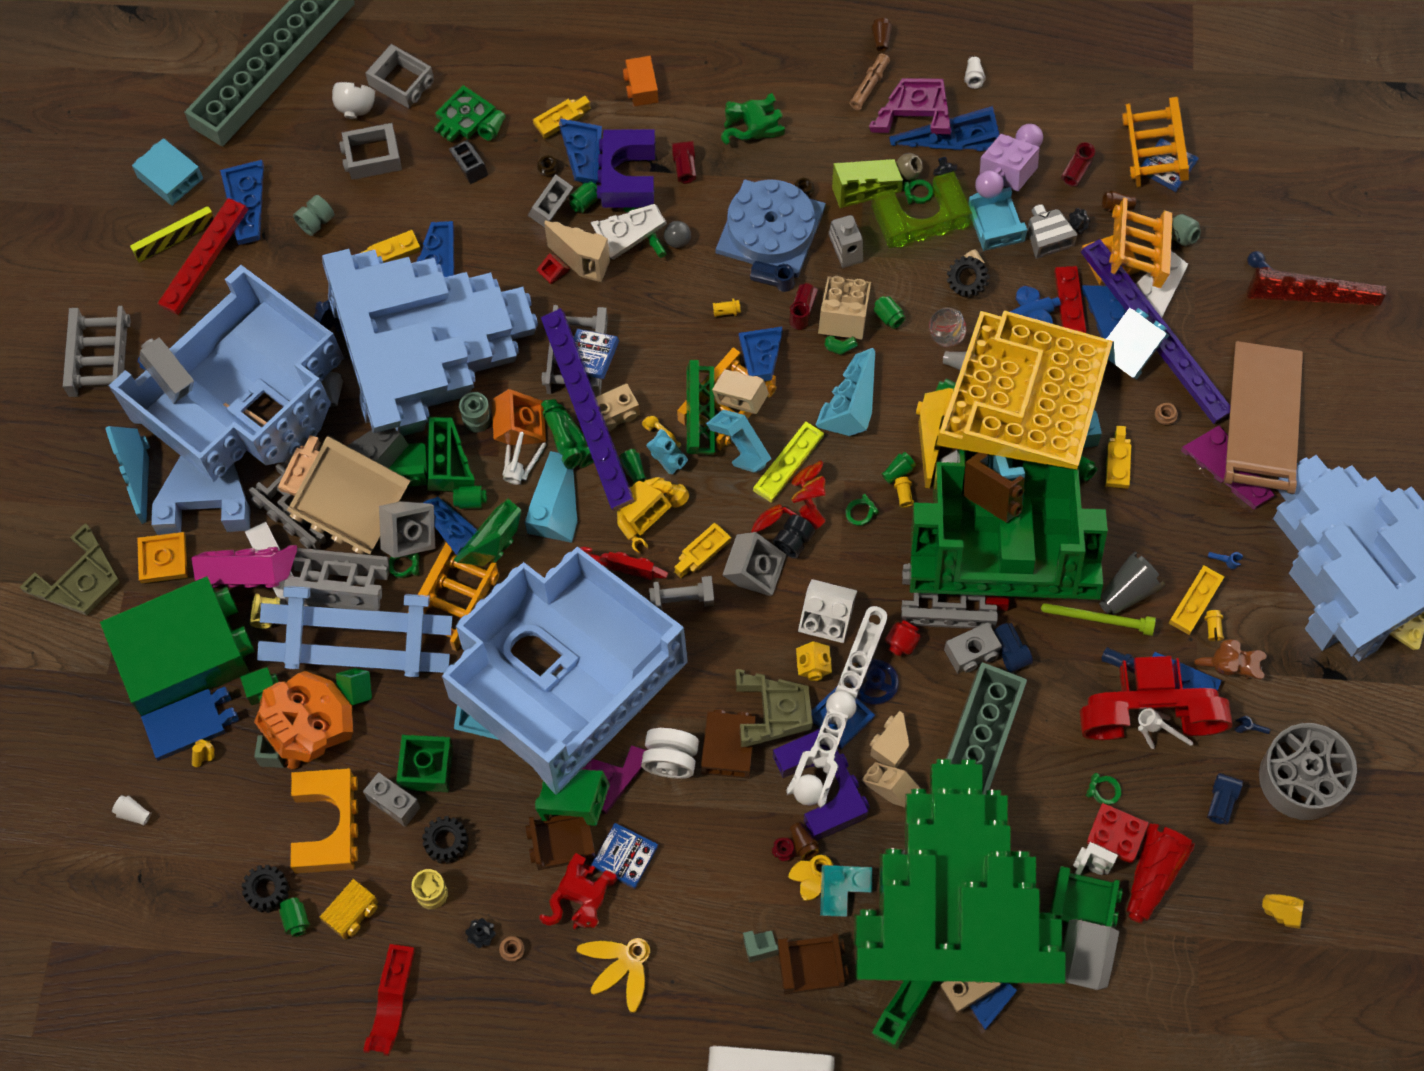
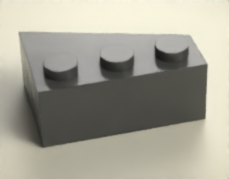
M394 428L373 433L371 430L348 445L351 449L387 468L409 446L401 433Z

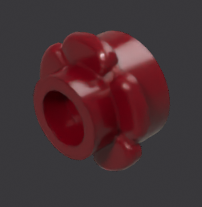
M778 838L773 843L772 854L774 857H778L780 861H788L790 857H794L796 850L791 839Z

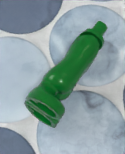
M556 399L543 401L541 403L544 409L543 416L553 434L556 448L559 454L562 455L561 460L565 468L574 469L577 465L579 468H584L593 464L594 461L589 447H586L585 436L569 412L565 410L563 405L558 404Z

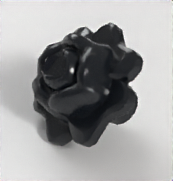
M947 157L939 158V166L934 170L933 175L938 176L941 180L954 176V171L958 167L957 164L948 163Z
M1076 208L1073 213L1069 214L1070 219L1068 222L1076 233L1078 232L1081 235L1090 228V217L1085 209Z
M480 918L478 922L472 920L470 927L465 931L466 935L469 936L467 942L474 944L478 949L482 948L483 944L490 946L492 938L496 936L493 930L494 924L487 922L484 918Z

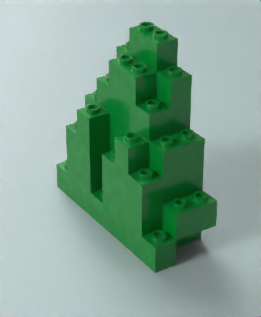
M957 449V463H936L933 503H914L909 570L910 593L1100 600L1103 588L1101 562L1108 532L1106 509H1082L1078 468L1071 469L1013 459L1012 468L1023 467L1025 472L1023 509L1017 517H1013L1006 523L964 497L966 461L978 452Z
M936 759V764H930V794H926V789H911V794H905V854H902V849H886V854H880L879 914H876L875 909H860V914H854L857 980L1065 984L1062 920L1055 918V914L1039 913V888H1036V857H1029V852L1011 851L1010 856L1008 795H1001V790H986V795L982 794V765H976V760L964 759L961 760V764H951V759Z

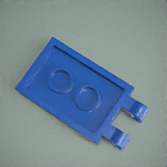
M226 687L217 689L213 694H211L209 689L141 716L157 761L193 747L199 739L208 741L225 734L224 726L239 721L237 712L233 707L224 710L220 715L216 706L232 700Z

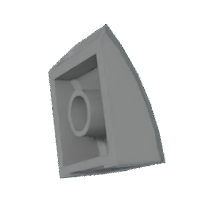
M1069 920L1062 951L1065 952V981L1096 990L1108 987L1119 931L1112 927L1082 920Z

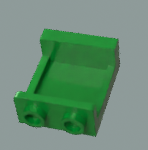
M581 770L556 795L543 781L540 796L535 802V809L542 821H548L550 815L583 817L587 825L597 826L610 783L603 771Z
M1060 866L1050 913L1055 914V918L1061 919L1064 924H1068L1069 920H1082L1102 926L1116 927L1118 912H1114L1115 905L1120 903L1122 897V889L1119 888L1120 880L1114 879L1113 882L1077 875L1070 873V868Z

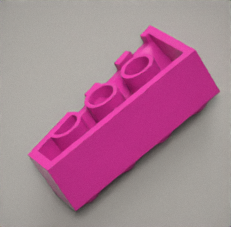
M297 545L287 546V548L278 551V547H268L255 551V548L239 550L235 554L234 550L203 552L192 557L195 581L208 576L213 587L220 586V584H225V587L228 588L237 587L240 584H245L247 588L256 587L259 584H265L267 588L279 586V582L287 579L290 574L297 552Z

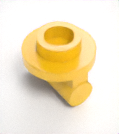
M199 739L195 742L192 748V765L194 767H200L205 760L211 761L214 759L215 749L209 741Z

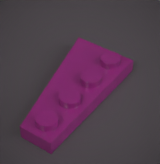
M1217 426L1183 446L1181 451L1185 455L1189 454L1194 458L1201 468L1209 470L1220 483H1224L1228 436L1220 426ZM1233 470L1237 474L1260 477L1257 473ZM1232 482V484L1225 483L1232 489V493L1254 510L1274 497L1273 492L1267 487Z

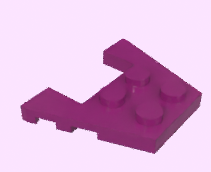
M902 78L890 95L888 104L880 109L878 118L869 125L870 131L873 133H889L894 116H933L930 127L932 134H951L943 79Z
M631 746L623 768L595 759H591L582 768V770L603 771L610 783L601 813L607 814L632 779H635L640 773L643 753L646 750Z

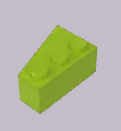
M894 159L834 163L832 189L840 208L896 194L902 190L903 180Z

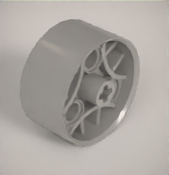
M1315 723L1293 725L1283 730L1266 751L1259 770L1260 785L1265 797L1279 812L1300 820L1322 818L1332 813L1351 791L1357 774L1356 758L1347 741L1336 731ZM1286 742L1296 752L1286 756L1279 745ZM1310 746H1316L1320 750V754L1313 753L1310 750ZM1272 752L1277 759H1270ZM1331 763H1340L1343 772L1334 774ZM1278 771H1285L1289 778H1281L1278 775ZM1319 786L1326 787L1329 790L1330 794H1322L1319 790ZM1292 792L1306 797L1305 803L1302 804L1291 799Z

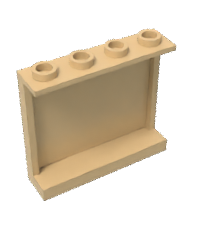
M327 436L287 511L291 512V518L301 523L303 519L310 522V528L323 534L325 530L332 534L331 539L342 545L344 542L353 545L352 550L358 554L365 555V553H368L370 555L380 537L379 506L399 502L410 480Z

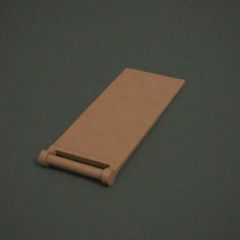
M1236 341L1224 483H1242L1285 490L1287 493L1295 494L1297 486L1296 469L1302 351ZM1233 470L1288 478V482L1237 474Z

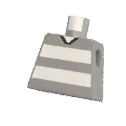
M1037 205L1032 209L1034 217H1031L1029 220L1028 233L1036 259L1075 246L1077 233L1060 210L1055 209L1046 212L1043 205Z
M849 215L831 221L828 235L842 269L863 263V240L853 216Z

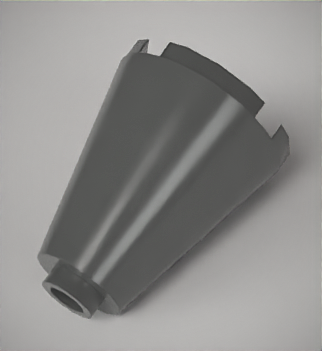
M1133 552L1102 592L1099 606L1105 613L1109 614L1111 612L1115 615L1154 595L1166 586L1164 581L1159 583L1156 579L1159 574L1143 556L1137 558V552Z

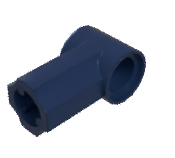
M759 261L753 263L750 280L776 286L782 292L790 291L795 286L794 270L790 265L780 264L776 266Z
M1012 623L1002 624L993 630L1002 645L1003 662L1010 673L1033 664L1032 655L1028 647L1022 644Z
M1218 773L1212 790L1214 795L1207 814V818L1211 822L1228 824L1234 802L1237 801L1242 788V780Z

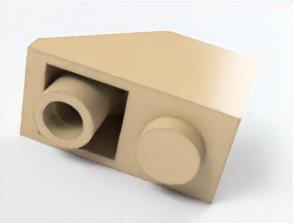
M900 711L895 717L892 715L889 717L884 725L885 731L882 735L877 734L870 743L872 747L870 756L880 763L894 768L899 766L909 750L904 714Z
M877 762L868 769L866 775L861 780L889 802L905 807V794H911V789H920L906 771Z

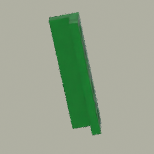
M690 360L686 367L687 454L714 455L715 432L709 429L708 434L706 430L709 427L706 426L703 429L699 425V415L701 413L709 421L715 416L714 393L712 391L714 387V366H699V360ZM699 372L709 373V381L704 385L699 382ZM701 392L709 398V402L704 407L699 403V393ZM702 434L709 440V448H699V437Z

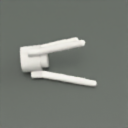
M523 432L519 433L512 462H510L511 445L508 444L506 447L505 466L502 476H504L503 479L506 482L519 485L521 480H527L529 472L547 445L545 442L542 443L524 471L523 465L517 462L522 445Z
M1153 708L1144 709L1139 714L1138 722L1140 726L1138 730L1143 733L1151 749H1154L1155 745L1148 731L1157 732L1161 728L1188 745H1193L1191 740L1162 721V719L1170 720V716Z

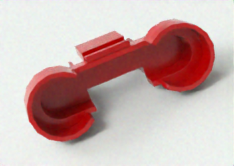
M1171 656L1134 658L1137 691H1129L1126 660H1124L1119 669L1122 691L1094 694L1088 698V705L1079 710L1082 736L1090 740L1123 738V726H1131L1129 709L1175 708L1176 718L1181 717L1183 735L1188 736L1219 734L1232 727L1229 700L1219 697L1218 691L1212 688L1183 689L1179 658H1176L1172 665Z

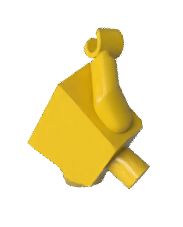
M655 477L644 482L638 481L630 487L635 502L618 510L617 524L627 539L632 540V547L637 553L641 554L637 550L639 543H643L648 549V544L642 538H638L637 534L641 536L668 509L680 507L689 499V492L682 484H671V482L665 481L664 478Z

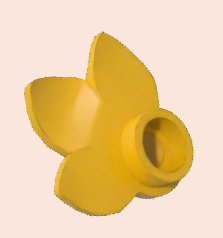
M817 855L810 861H799L789 872V879L801 882L800 893L804 901L815 899L821 893L822 872H819L816 866L819 864L833 865L830 858L825 855Z

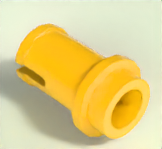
M732 299V301L713 303L714 317L730 314L737 316L738 313H741L739 300Z
M908 477L897 478L894 484V488L897 489L899 506L902 508L914 505L910 488L912 482Z
M1219 610L1207 611L1204 620L1207 621L1209 641H1215L1214 632L1217 633V641L1224 639L1222 630V619L1224 616Z

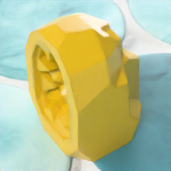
M1277 894L1266 895L1263 898L1262 907L1267 915L1274 917L1278 923H1283L1286 927L1300 929L1303 900Z

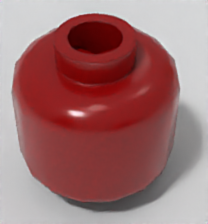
M904 620L901 623H894L885 639L886 643L890 646L888 650L899 657L902 654H912L921 638L918 633L919 629Z

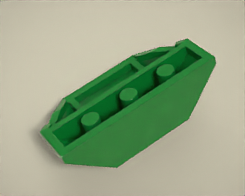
M509 498L501 503L483 522L454 560L457 563L485 566L490 561L495 563L504 554L501 550L508 548L514 541L512 537L518 530L521 509Z

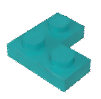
M822 865L820 916L847 917L848 892H872V867Z

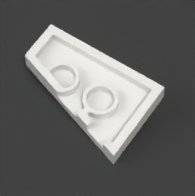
M655 204L632 210L620 216L614 215L606 220L591 222L596 233L608 238L609 255L613 260L667 224Z
M1172 251L1170 275L1161 289L1152 286L1153 276L1150 273L1144 275L1136 283L1137 287L1161 318L1188 266L1184 260Z

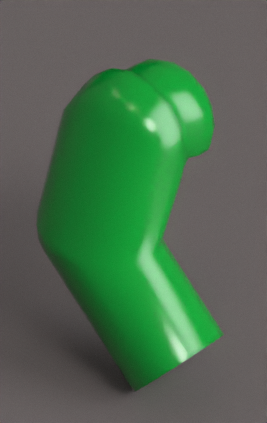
M828 336L825 339L826 349L838 355H842L858 346L854 336L845 341L835 339V336Z

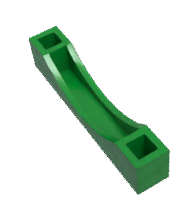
M903 981L872 1031L874 1037L897 1050L934 981Z

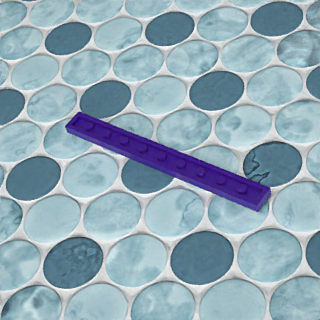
M1101 239L1084 247L1081 254L1126 312L1129 308L1134 311L1139 308L1149 315L1147 320L1154 324L1155 321H1158L1167 328L1165 333L1169 336L1162 341L1156 351L1211 422L1215 424L1229 416L1230 405L1122 266L1120 265L1116 274L1111 273L1112 263H1109L1111 252Z
M560 308L541 317L608 502L611 509L615 512L635 501L566 316Z

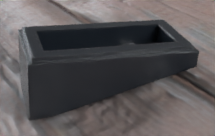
M468 140L449 149L470 184L488 176L485 163Z

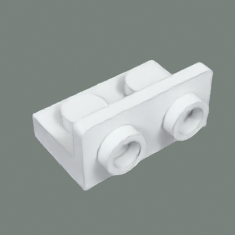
M1090 842L1087 849L1081 848L1073 866L1077 868L1075 874L1080 875L1084 866L1087 865L1089 870L1096 874L1102 875L1104 873L1108 875L1118 855Z

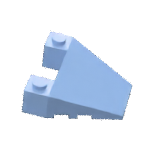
M180 456L152 504L151 525L157 535L181 532L182 510L222 508L221 521L227 532L249 530L251 510L235 464L233 463L223 476L213 482Z

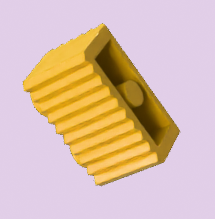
M352 879L322 913L320 918L327 926L346 940L348 936L353 937L361 927L360 923L365 917L369 918L377 909L378 900L355 879Z

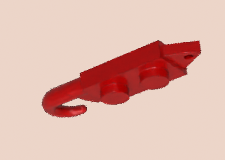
M580 547L585 553L592 552V548ZM609 552V554L604 553L601 556L587 553L602 566L617 572L648 580L667 578L668 572L654 566V563L646 558H632L623 552Z

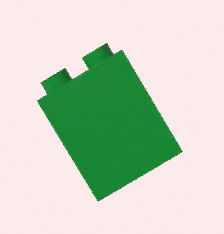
M208 576L100 621L129 699L140 716H144L204 690H212L250 673L244 657L254 653L255 650L244 626L235 630L231 628L227 617L238 613V609L228 587L215 591Z

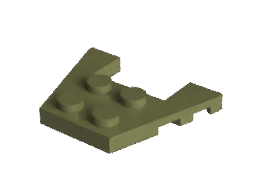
M85 523L70 538L86 553L52 586L34 572L20 588L24 593L87 616L120 581L91 529Z
M736 669V692H761L764 724H740L741 747L812 729L808 686L781 679L776 682L765 679V675L756 673L755 676L744 674L745 670Z

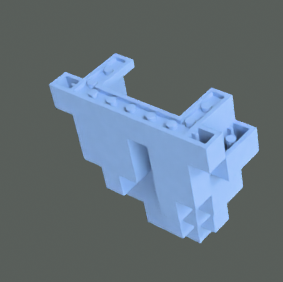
M346 249L322 255V264L328 281L330 306L334 318L339 317L360 387V406L365 422H370L373 433L396 428L402 436L425 431L426 423H428L427 417H429L427 407L460 399L464 395L471 393L472 388H474L473 382H475L474 372L515 362L519 349L516 341L512 340L534 335L538 326L536 315L531 314L530 311L531 299L529 293H525L523 287L501 292L497 279H493L491 273L469 278L467 272L444 278L441 265H436L435 258L411 263L410 258L406 257L383 263L382 257H377L376 250L351 255L350 250Z
M1317 455L1310 459L1306 457L1297 463L1295 494L1277 489L1286 501L1276 508L1277 512L1273 519L1299 551L1297 553L1298 558L1292 562L1293 567L1289 574L1316 607L1314 609L1315 613L1308 618L1309 623L1305 630L1322 651L1340 641L1349 654L1360 662L1376 652L1391 632L1424 612V501L1412 486L1405 491L1400 488L1393 492L1387 491L1376 476L1367 481L1361 477L1352 465L1346 469L1338 466L1331 470L1323 464ZM1278 477V480L1288 482V478Z

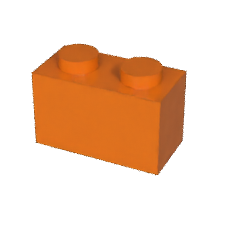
M651 56L627 59L626 68L623 69L624 81L629 82V86H626L628 99L632 98L633 106L658 103V89Z

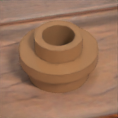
M1163 403L1155 410L1156 420L1163 425L1173 424L1177 419V409L1170 403ZM1167 413L1169 417H1165L1162 414Z
M511 936L501 942L499 951L504 960L515 962L522 958L525 947L519 938ZM515 946L517 950L515 953L510 954L508 953V948Z

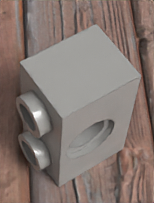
M555 174L531 208L528 216L545 227V220L549 222L552 220L570 194L573 186Z
M987 622L946 641L944 651L957 674L963 671L965 673L973 671L977 668L978 664L984 661L989 663L997 659L1002 645ZM976 647L980 652L972 653L968 648Z
M379 772L363 791L368 801L405 827L420 809L416 798Z

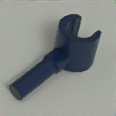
M1243 716L1235 720L1241 724L1235 727V731L1238 733L1247 730H1255L1266 734L1270 732V728L1256 725L1249 716Z

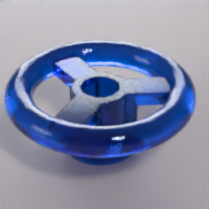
M872 659L868 666L871 669L867 672L866 683L861 685L857 697L869 704H883L892 699L896 694L899 678L895 669L890 664L882 660ZM878 667L885 669L889 673L892 685L885 683V673ZM877 678L879 682L875 683L871 679ZM871 688H879L887 692L881 697H870L865 694Z

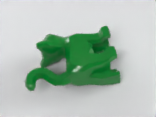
M773 93L768 94L764 100H749L744 103L729 101L726 103V122L724 127L727 128L743 119L747 131L742 132L736 128L724 130L721 134L724 144L730 143L729 136H734L740 140H748L751 138L759 139L785 135V127L778 125V121L783 115L780 109L774 110L773 103L776 100Z

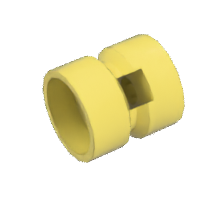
M424 869L414 876L412 891L423 908L437 909L446 902L448 889L442 876L437 871Z

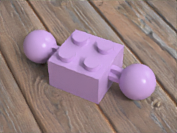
M1025 124L1021 126L1016 133V139L1000 134L981 156L980 175L975 182L976 190L980 196L994 198L1001 193L1003 186L1019 191L1038 168L1039 149L1043 142V133L1037 125Z

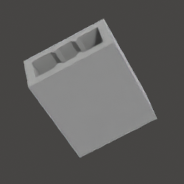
M160 337L156 340L151 338L141 346L139 361L173 404L192 391L194 380Z

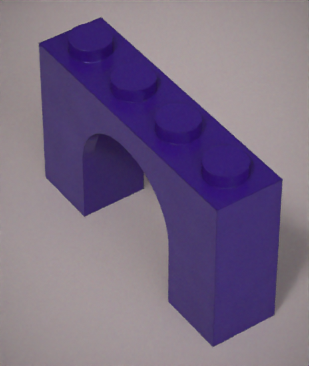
M655 129L603 130V139H599V151L602 154H598V165L602 167V170H598V183H601V186H597V199H601L602 208L645 207L654 204V176H625L619 174L614 169L620 163L629 160H655Z
M820 729L773 750V759L783 778L796 772L802 754L805 751H811ZM820 745L824 751H830L827 745ZM837 749L833 761L838 766L835 773V778L839 784L838 794L821 809L818 807L804 814V823L816 841L867 819L868 810L870 809L865 796L861 797L857 790L859 788L857 779L854 775L850 776L847 770L848 762L844 754H839ZM812 764L811 766L805 765L804 769L816 766L814 764Z

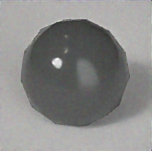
M673 221L665 228L664 238L669 246L682 248L690 241L691 231L686 223Z

